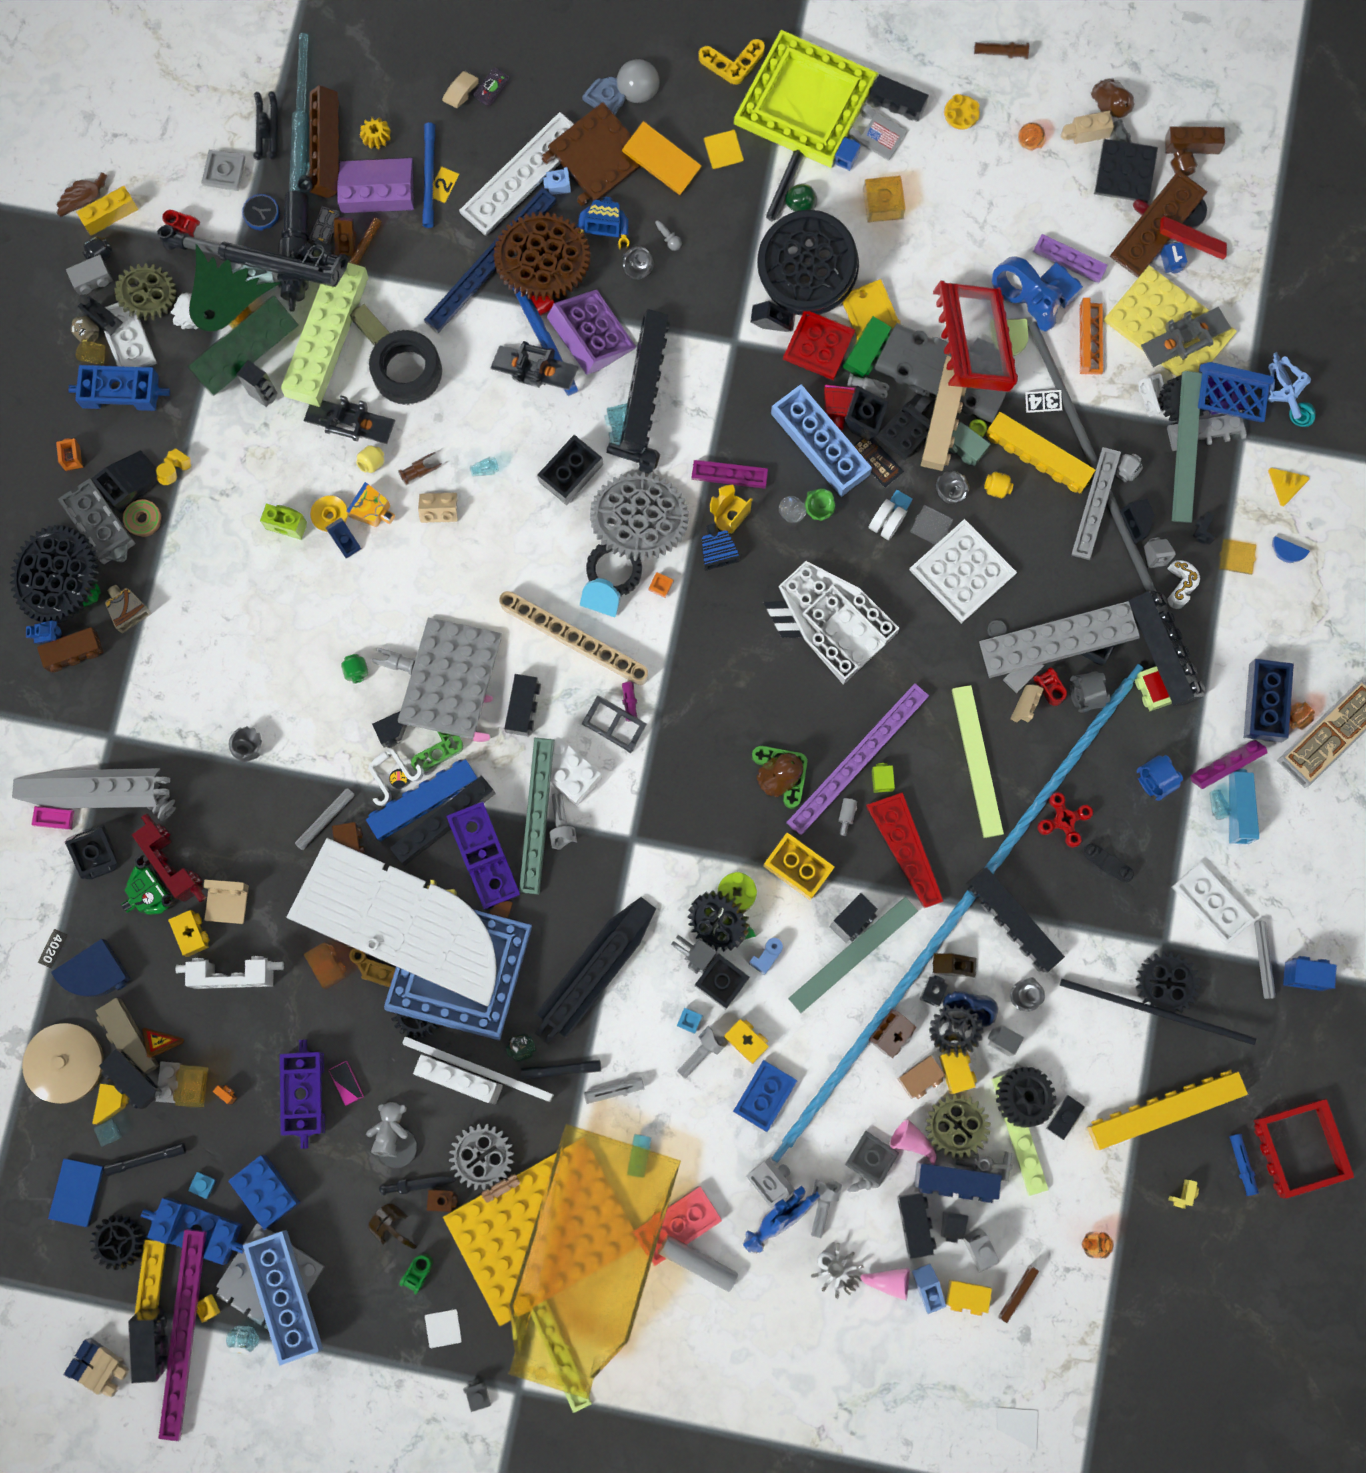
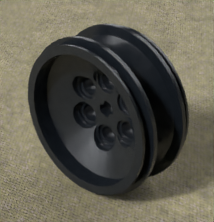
M800 210L780 218L766 232L759 247L757 268L760 280L767 294L779 307L801 316L804 311H811L821 315L838 307L853 290L859 273V257L850 231L840 220L822 211ZM808 239L815 240L813 246L808 247L805 245ZM790 247H797V252L795 254L788 253ZM828 250L830 254L828 257L822 258L820 256L821 251ZM806 258H811V264L804 265L803 263H805ZM794 265L795 270L792 273H787V266ZM822 268L827 270L825 276L817 275L818 270ZM803 276L810 277L807 284L800 282Z

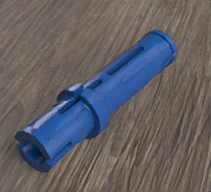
M1242 1133L1229 1136L1240 1171L1239 1178H1242L1246 1196L1259 1194L1254 1178L1256 1174L1255 1171H1252Z

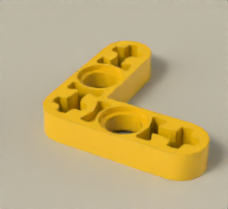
M759 39L752 40L735 62H732L712 47L704 46L699 51V61L729 83L737 85L745 79L763 56L765 45ZM753 47H754V48L760 47V50L757 49V50L754 52V54L752 55V53H753ZM743 59H749L751 63L749 65H743L741 61ZM723 62L726 64V67L719 69L716 64ZM739 71V77H732V73L736 74Z

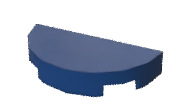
M1273 537L1272 547L1277 554V558L1283 562H1299L1310 552L1279 537Z

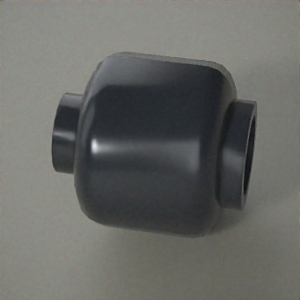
M96 236L84 243L85 251H83V255L87 260L100 255L105 261L110 257L112 249L105 238Z

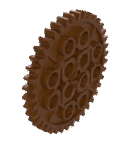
M532 212V217L525 214L524 220L520 216L518 217V223L512 220V226L507 224V230L502 229V235H498V241L495 242L496 247L494 248V262L497 273H499L500 279H503L504 285L508 284L509 289L514 288L515 294L521 291V297L528 294V299H530L533 295L536 301L539 296L542 297L543 301H545L546 296L550 300L553 299V295L560 298V293L566 296V290L573 292V287L577 288L578 282L582 283L583 277H586V271L589 270L590 264L588 240L584 238V233H580V227L575 228V223L570 224V219L563 221L562 215L557 219L556 213L552 217H550L549 212L545 216H543L542 212H539L538 216Z

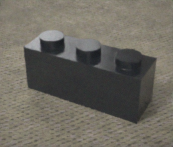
M879 74L871 90L869 102H872L875 106L884 107L892 113L903 115L909 120L918 122L927 105L929 95Z
M248 360L237 373V376L247 393L267 407L269 403H273L276 399L277 391L267 373Z
M520 674L514 675L504 728L506 733L529 736V731L533 732L534 720H532V715L536 713L538 702H535L536 694L539 695L541 691V683H539L537 677Z
M115 1049L99 1065L103 1070L101 1074L107 1080H112L116 1084V1090L121 1094L125 1093L129 1097L128 1102L136 1109H145L162 1092L123 1049Z
M923 1193L898 1196L897 1200L908 1258L913 1259L934 1255L933 1250L936 1249L935 1238L930 1235V1229H933L931 1217H927L926 1209L929 1208L927 1197H923Z

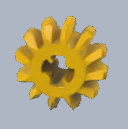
M371 117L370 122L365 120V125H361L360 137L365 146L369 145L371 149L374 146L379 149L380 145L386 147V141H390L391 133L387 122H382L380 117L376 121L373 117Z

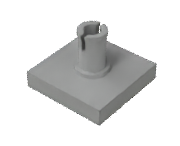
M770 1158L746 1175L771 1208L775 1203L785 1199L795 1191L785 1178L790 1175V1169L784 1164L777 1168Z

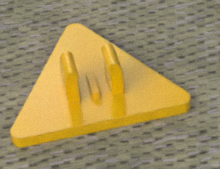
M1274 468L1268 470L1280 506L1282 507L1309 480L1308 476Z

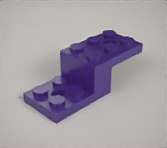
M484 802L448 815L447 819L483 909H488L501 902L520 896ZM470 822H475L478 825L475 832L467 831V825ZM498 879L501 883L500 887L495 890L490 888L491 880Z

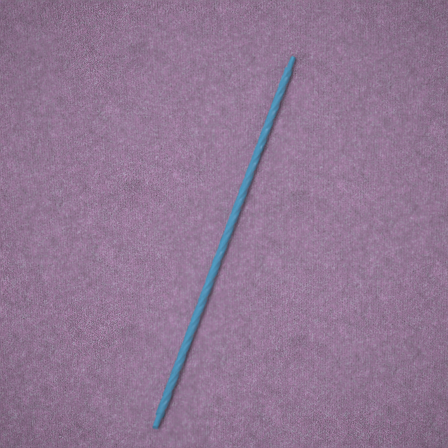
M1137 664L1128 678H1124L1119 688L1110 697V702L1106 703V706L1095 717L1085 734L1078 740L1067 758L1055 771L1050 781L1035 798L1033 804L1026 810L1015 828L1009 833L998 851L984 867H987L993 875L1011 852L1013 846L1028 829L1031 821L1037 817L1045 806L1049 797L1063 782L1066 774L1070 772L1080 759L1083 751L1097 736L1100 728L1114 713L1117 705L1131 690L1133 682L1138 677L1137 674L1144 669L1141 665ZM968 890L962 900L959 901L949 914L944 924L929 941L927 947L920 953L909 971L894 988L890 997L883 1003L872 1021L857 1038L855 1044L840 1061L836 1070L829 1076L818 1094L811 1100L799 1120L783 1138V1143L772 1156L775 1162L778 1163L788 1148H792L796 1139L812 1121L815 1113L820 1110L833 1089L849 1071L852 1063L857 1060L869 1043L868 1039L890 1010L895 1009L907 989L914 983L924 969V966L932 959L942 942L957 925L961 916L965 914L976 897H973Z

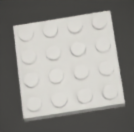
M965 519L909 569L961 624L1017 573Z

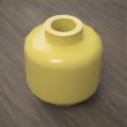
M368 445L357 454L356 464L361 471L374 473L384 464V453L379 447Z

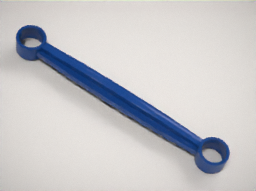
M519 291L515 295L541 347L555 349L553 359L563 362L532 300L528 299V294L521 297V291ZM574 380L570 390L564 389L567 396L578 392Z

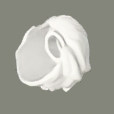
M183 293L179 296L171 314L175 315L173 318L174 325H181L182 329H198L189 315V304L192 295L189 293Z

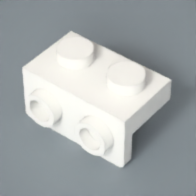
M1161 374L1138 381L1139 391L1143 396L1145 410L1148 412L1149 417L1164 412L1165 410L1160 409V406H1163L1162 403L1158 401L1159 398H1162L1159 395L1160 391L1164 390L1162 388L1164 383Z

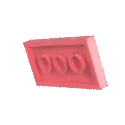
M699 1186L634 1230L633 1233L654 1266L667 1259L657 1253L667 1234L687 1245L720 1223L722 1219Z

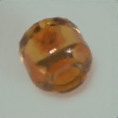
M1296 702L1291 706L1289 726L1292 729L1296 727L1299 730H1304L1314 721V710L1306 702Z
M1092 1231L1085 1235L1082 1241V1248L1088 1257L1104 1259L1112 1253L1114 1244L1107 1233Z

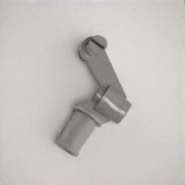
M1004 1152L1003 1163H994L990 1157H983L979 1160V1154L971 1155L970 1158L963 1154L964 1160H956V1165L973 1167V1170H977L978 1167L982 1172H989L993 1168L1002 1169L1001 1180L1009 1181L1010 1170L1013 1168V1165H1011L1013 1153Z

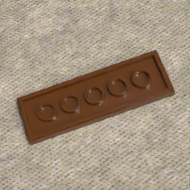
M1178 170L1111 253L1110 258L1139 278L1163 249L1164 245L1171 239L1160 234V220L1163 216L1183 224L1208 191Z

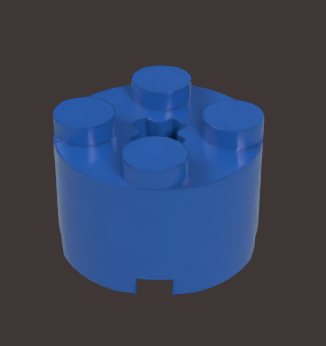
M1167 755L1156 756L1137 769V773L1140 772L1141 775L1138 778L1141 786L1149 796L1155 795L1157 797L1155 800L1157 801L1162 800L1180 788V782L1183 781L1181 773L1175 770L1171 759Z

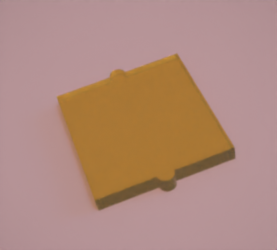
M1223 539L1222 550L1219 553V556H1221L1219 569L1252 575L1254 562L1256 561L1255 552L1257 544Z

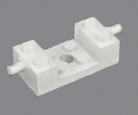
M252 956L251 960H245V974L231 973V977L223 973H215V965L209 963V960H204V958H192V962H186V965H176V973H185V986L194 989L273 986V970L284 969L283 961L272 962L268 961V958H263V956Z

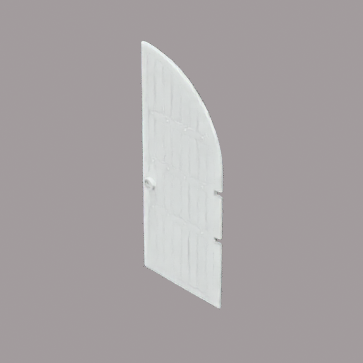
M327 838L287 918L488 1007L496 981V957L491 937L476 912L462 899L445 889L430 884L429 889L423 888L426 881L392 866H389L387 871L382 870L385 863Z

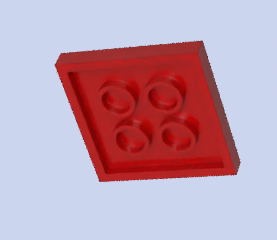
M804 311L785 351L783 360L834 380L856 330L811 311Z

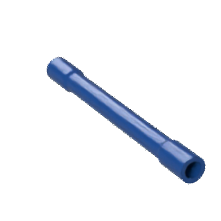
M425 123L423 227L432 228L434 224L433 173L435 124Z

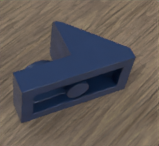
M342 518L325 527L346 559L362 549Z

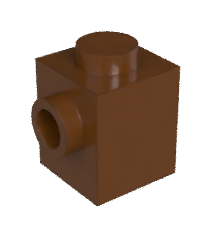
M428 1190L427 1211L453 1212V1208H457L458 1196L455 1195V1191Z

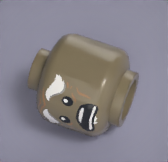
M78 316L73 319L71 332L81 343L91 344L99 337V327L88 316Z

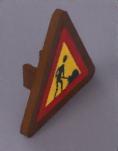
M148 1028L142 1029L148 1058L160 1053L163 1054L165 1051L184 1043L183 1038Z

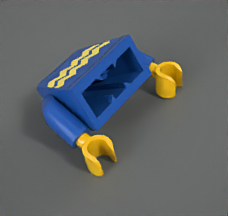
M604 197L603 201L594 200L591 206H588L580 213L577 228L580 227V233H583L585 230V233L612 237H619L621 235L618 242L619 249H621L622 242L627 243V249L629 248V240L627 239L628 218L622 210H619V204L613 202L611 197Z

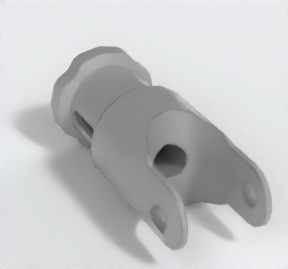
M850 373L847 387L856 388V386H859L880 398L888 396L889 385L887 383L867 377L864 379L855 377Z
M377 648L379 653L388 655L389 658L383 661L372 659L373 663L393 670L400 669L411 675L416 658L409 659L403 657L402 654Z

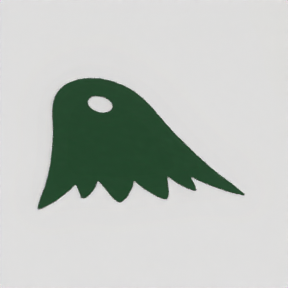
M196 244V270L189 304L190 318L202 330H221L228 326L257 298L279 285L280 282L256 285L259 280L258 277L246 282L247 268L232 274L229 260H226L217 268L215 258L212 257L208 263L202 250ZM208 309L215 312V317L211 320L204 317V312Z

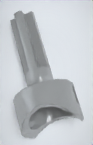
M562 793L552 794L556 828L550 831L552 848L558 850L572 841L577 842L575 828L567 826Z
M709 1026L698 1036L702 1045L679 1068L678 1073L683 1078H687L709 1052L718 1055L728 1044L724 1037L713 1035V1031Z
M817 1179L815 1180L812 1194L818 1192L820 1197L811 1236L817 1238L823 1236L830 1202L839 1201L842 1184L836 1181L824 1184Z

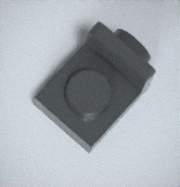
M479 1379L467 1382L468 1386L463 1391L466 1393L470 1411L474 1412L491 1406L485 1381L479 1382Z

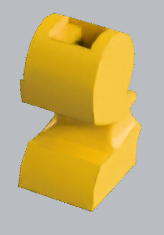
M176 448L168 451L167 457L164 458V463L158 465L156 469L158 482L162 485H170L177 479L175 467H179L181 470L191 468L190 458Z

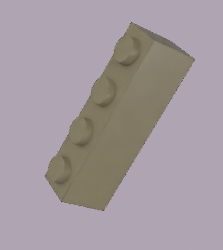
M115 998L95 1010L98 1014L96 1017L97 1021L108 1032L106 1033L108 1040L114 1043L117 1049H123L146 1074L160 1066L154 1056L151 1058L147 1057L143 1035L122 999Z

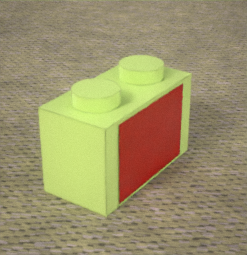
M1157 666L1137 674L1138 677L1135 679V684L1138 690H1141L1143 704L1146 708L1148 707L1149 711L1172 704Z

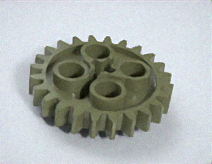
M147 263L144 264V268L137 264V269L130 266V272L123 270L124 276L119 275V281H116L115 288L116 301H118L119 307H123L124 313L129 311L130 317L136 314L137 320L141 316H144L145 321H147L148 316L154 320V315L162 318L161 312L168 314L167 308H173L172 303L176 302L175 283H173L172 277H168V272L162 273L161 267L155 270L154 264L151 268H148Z
M954 1094L951 1100L946 1095V1102L938 1099L939 1107L934 1104L932 1105L935 1112L928 1111V1115L931 1118L926 1119V1123L931 1126L925 1127V1130L931 1132L927 1135V1138L934 1139L931 1146L938 1145L937 1152L944 1150V1157L951 1153L953 1160L956 1155H959L960 1160H962L963 1154L970 1158V1152L978 1154L977 1147L984 1149V1145L981 1142L988 1143V1138L984 1135H990L991 1131L985 1128L990 1127L991 1123L985 1122L989 1115H982L985 1108L978 1109L979 1101L973 1104L972 1097L965 1100L964 1094H962L961 1098L957 1099L956 1094ZM953 1109H960L962 1115L955 1117L951 1114V1111ZM944 1115H947L956 1125L962 1124L961 1129L955 1130L954 1123L944 1118ZM975 1122L978 1127L975 1130H970L967 1127V1123ZM947 1124L949 1130L942 1132L938 1129L939 1125ZM964 1132L971 1135L973 1138H968ZM958 1136L965 1139V1143L957 1145L954 1139Z

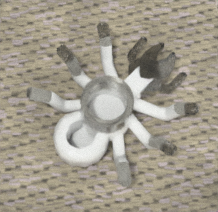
M840 1243L836 1244L835 1260L833 1255L828 1252H823L817 1257L819 1267L826 1271L811 1274L812 1278L822 1275L831 1276L821 1289L823 1292H825L830 1282L836 1278V1299L839 1298L840 1280H843V1289L848 1295H851L846 1287L851 1291H856L853 1285L859 1287V1283L854 1278L862 1281L857 1275H846V1272L864 1268V1265L861 1264L844 1269L845 1264L855 1255V1252H851L842 1263L839 1262Z

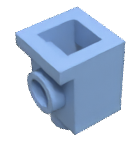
M567 167L564 170L546 172L547 177L543 178L545 189L548 188L551 195L571 192Z

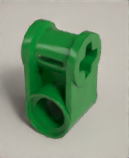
M426 1253L417 1256L405 1272L399 1285L408 1287L417 1295L433 1266L432 1257ZM419 1259H425V1260H426V1262H427V1268H426V1269H421V1268L419 1267V1265H418V1260H419Z

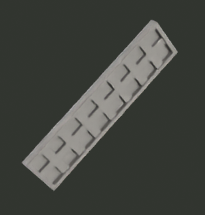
M1129 601L982 640L979 641L988 676L992 678L1139 639V632Z

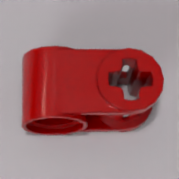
M171 209L165 211L162 215L165 225H170L175 231L187 233L190 237H194L196 227L200 225V221L197 218ZM176 219L175 222L169 223L170 220Z
M1048 668L1047 672L1040 676H1034L1036 685L1044 688L1042 693L1049 704L1058 706L1064 701L1067 691L1053 668ZM1052 692H1058L1061 698H1054Z

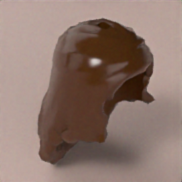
M1113 78L1104 79V81L1101 80L1098 84L1094 85L1091 96L1098 103L1097 106L1101 112L1110 111L1112 117L1122 118L1133 110L1134 97L1119 81H1114Z
M792 753L771 758L758 771L757 781L760 788L767 795L782 796L787 790L792 789L803 773L802 761Z

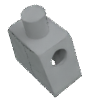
M981 1228L964 1236L965 1244L979 1273L999 1263L988 1235Z

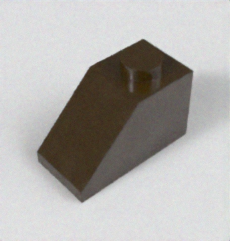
M934 953L933 973L976 978L977 958L953 953Z

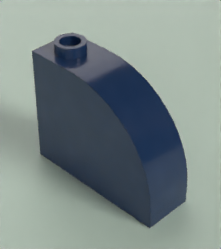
M100 939L51 972L58 984L65 990L85 997H99L109 994L114 990L119 991L128 985L126 982L131 980L110 944L104 939Z

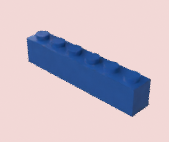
M460 759L452 764V768L447 771L445 769L439 771L434 779L430 781L427 779L421 782L419 788L414 791L412 789L402 794V798L396 801L394 799L388 802L384 809L371 812L366 821L376 838L381 842L449 801L474 782L477 776L467 760L462 761Z

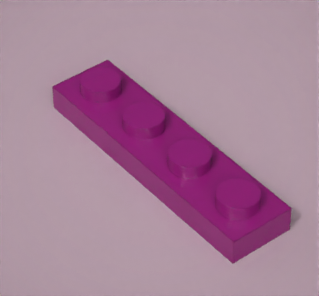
M694 460L691 480L766 489L768 469Z
M1257 740L1248 742L1243 747L1232 751L1230 754L1190 775L1191 781L1199 788L1204 789L1267 754V749Z

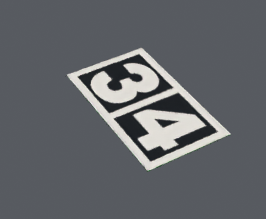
M1061 390L1025 392L1026 413L1062 410Z

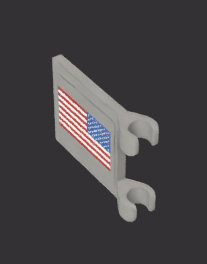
M865 105L861 115L872 120L862 135L855 128H851L847 138L856 140L866 148L890 160L907 130L878 114L870 106Z

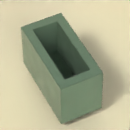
M960 422L957 430L952 432V437H955L953 447L948 450L954 454L957 453L966 464H971L975 467L988 451L990 443Z

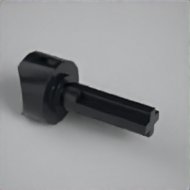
M609 442L606 449L608 454L639 463V471L648 474L657 468L660 459L659 452L649 447L639 454L621 449L619 445Z

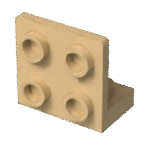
M205 880L204 888L208 889L205 921L244 924L249 885L241 882Z

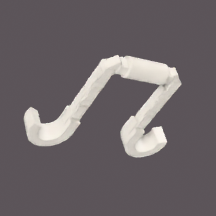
M393 749L382 752L372 760V763H369L368 770H370V773L385 794L383 801H380L378 798L373 799L374 803L380 806H385L390 802L392 796L374 768L389 758L390 754L409 780L419 781L424 775L423 768L417 764V774L412 776Z

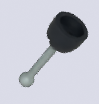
M310 162L307 163L306 175L301 176L297 183L298 188L303 192L310 191L313 185L312 179L309 177Z

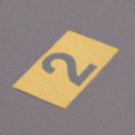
M441 167L433 183V199L445 203L459 174Z

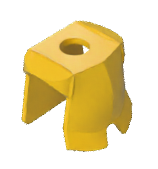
M725 485L719 488V496L717 498L712 497L710 502V512L714 515V521L718 529L721 531L727 530L729 534L733 533L751 512L752 498L746 502L734 495V485ZM730 511L738 513L733 520H729L727 517Z

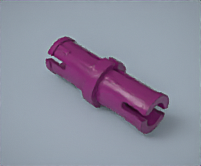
M634 682L622 683L624 699L622 704L626 712L637 717V699L634 694Z

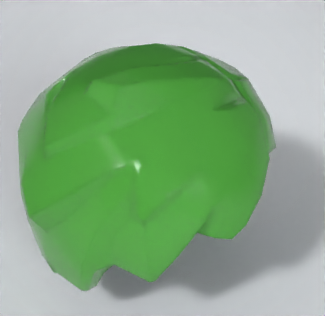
M826 489L807 492L805 500V511L812 519L819 521L830 518L835 511L833 494Z

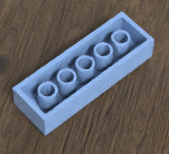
M801 384L772 406L771 415L841 497L870 476L872 467Z
M287 1230L243 1245L279 1366L322 1350L323 1346Z

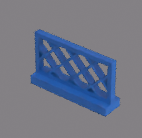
M1213 362L1200 365L1199 372L1202 373L1198 402L1199 409L1257 422H1265L1269 385H1272L1274 382L1273 376ZM1208 377H1212L1216 383L1212 388L1207 383ZM1224 381L1230 383L1232 387L1230 390H1225L1222 385ZM1241 384H1243L1248 391L1244 395H1242L1240 390L1238 389V387ZM1217 387L1223 394L1219 399L1213 393V390ZM1257 388L1262 389V396L1259 399L1254 393V390ZM1233 391L1239 398L1234 403L1229 396ZM1208 394L1214 402L1210 406L1205 405V397ZM1249 394L1254 400V403L1250 406L1245 400V397ZM1224 398L1229 404V407L1223 409L1220 401ZM1239 402H1241L1245 408V410L1242 413H1240L1236 408V405ZM1256 405L1260 410L1259 417L1255 416L1251 410Z

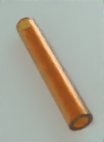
M373 218L348 263L359 264L380 227L381 220Z

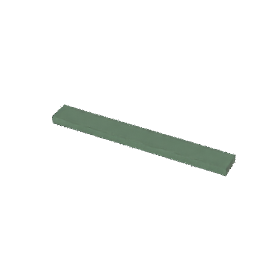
M1182 372L1172 521L1192 523L1200 413L1198 402L1202 373Z
M534 737L519 892L540 894L555 739Z
M905 896L788 998L789 1001L800 1013L805 1011L915 915L918 910Z

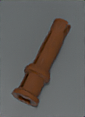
M975 42L974 54L1008 56L1009 59L1024 57L1027 60L1029 43L1015 44L1014 42H1009V44Z

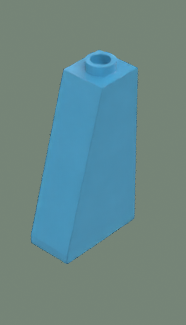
M1238 769L1229 775V843L1250 844L1259 839L1254 773L1247 772L1246 769Z

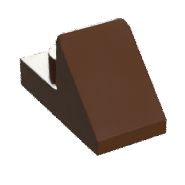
M334 218L335 255L346 254L347 256H354L357 231H354L353 218Z

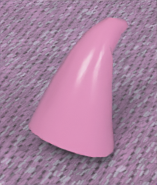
M908 1119L903 1121L891 1137V1148L924 1155L930 1160L932 1165H935L937 1155L930 1141Z
M910 1268L861 1275V1280L866 1285L907 1301Z

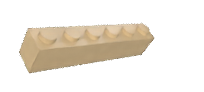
M947 356L921 461V466L943 471L944 466H948L951 455L947 453L948 449L953 447L955 437H952V432L957 430L959 422L956 419V415L961 412L963 402H960V398L966 392V387L948 386L949 380L954 375L953 369L950 371L946 368L951 356Z

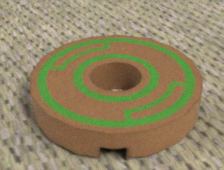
M148 500L132 502L123 513V522L126 529L135 536L147 537L154 534L159 529L162 520L159 508ZM146 514V521L143 523L138 522V517Z

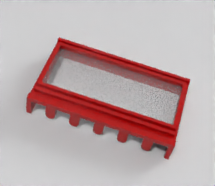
M940 280L933 290V294L941 295L936 302V307L941 308L943 306L944 310L939 316V323L946 322L941 338L947 339L948 337L949 343L944 348V354L949 355L951 353V359L947 363L946 368L950 371L954 370V375L949 380L948 386L1010 392L1018 382V375L1015 370V359L1012 353V343L1010 342L1009 327L1006 320L1007 314L1004 309V297L1002 296L1001 288L952 284Z

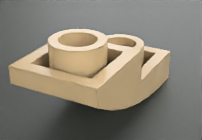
M463 71L448 88L443 97V102L456 108L461 106L468 100V93L478 85V78Z

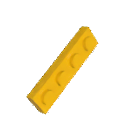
M145 1240L135 1314L139 1309L158 1308L166 1244L156 1240Z

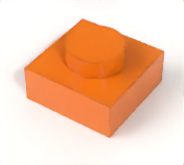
M656 572L648 590L666 598L674 580Z
M217 1085L213 1090L227 1104H233L237 1099L233 1095L235 1093L234 1090L227 1085L224 1087Z

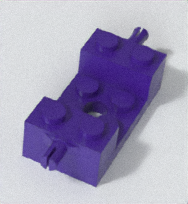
M299 1040V1052L280 1054L281 1136L296 1135L300 1137V1149L309 1148V1136L325 1133V1113H322L321 1073H324V1053L308 1052L307 1040ZM299 1088H304L306 1091V1096L302 1100L296 1097V1091Z

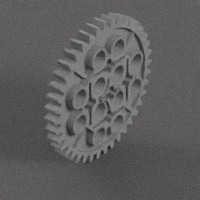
M628 472L626 478L620 474V480L613 477V483L608 480L607 486L602 485V489L597 491V496H594V502L591 503L590 521L593 533L597 534V540H601V545L607 544L606 550L613 548L612 554L620 552L619 557L626 554L627 560L631 556H633L634 561L638 557L644 561L645 556L652 560V555L658 559L659 553L665 556L666 550L671 552L672 546L677 547L678 542H681L682 537L685 536V530H687L689 511H687L685 498H681L682 493H677V487L671 489V482L665 484V478L659 481L658 475L652 478V473L645 477L644 472H642L641 476H638L637 472L634 473V476H631Z

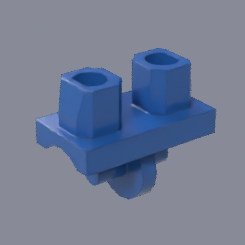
M48 621L26 627V638L34 639V643L37 644L60 639L62 633L61 629L56 626L57 621Z

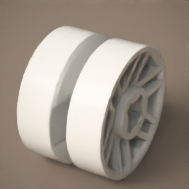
M886 499L870 523L869 529L878 533L883 528L881 536L889 541L900 526L907 511L897 507L893 512L895 503Z

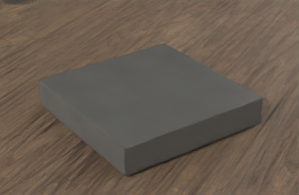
M865 1131L845 1165L879 1187L899 1152Z

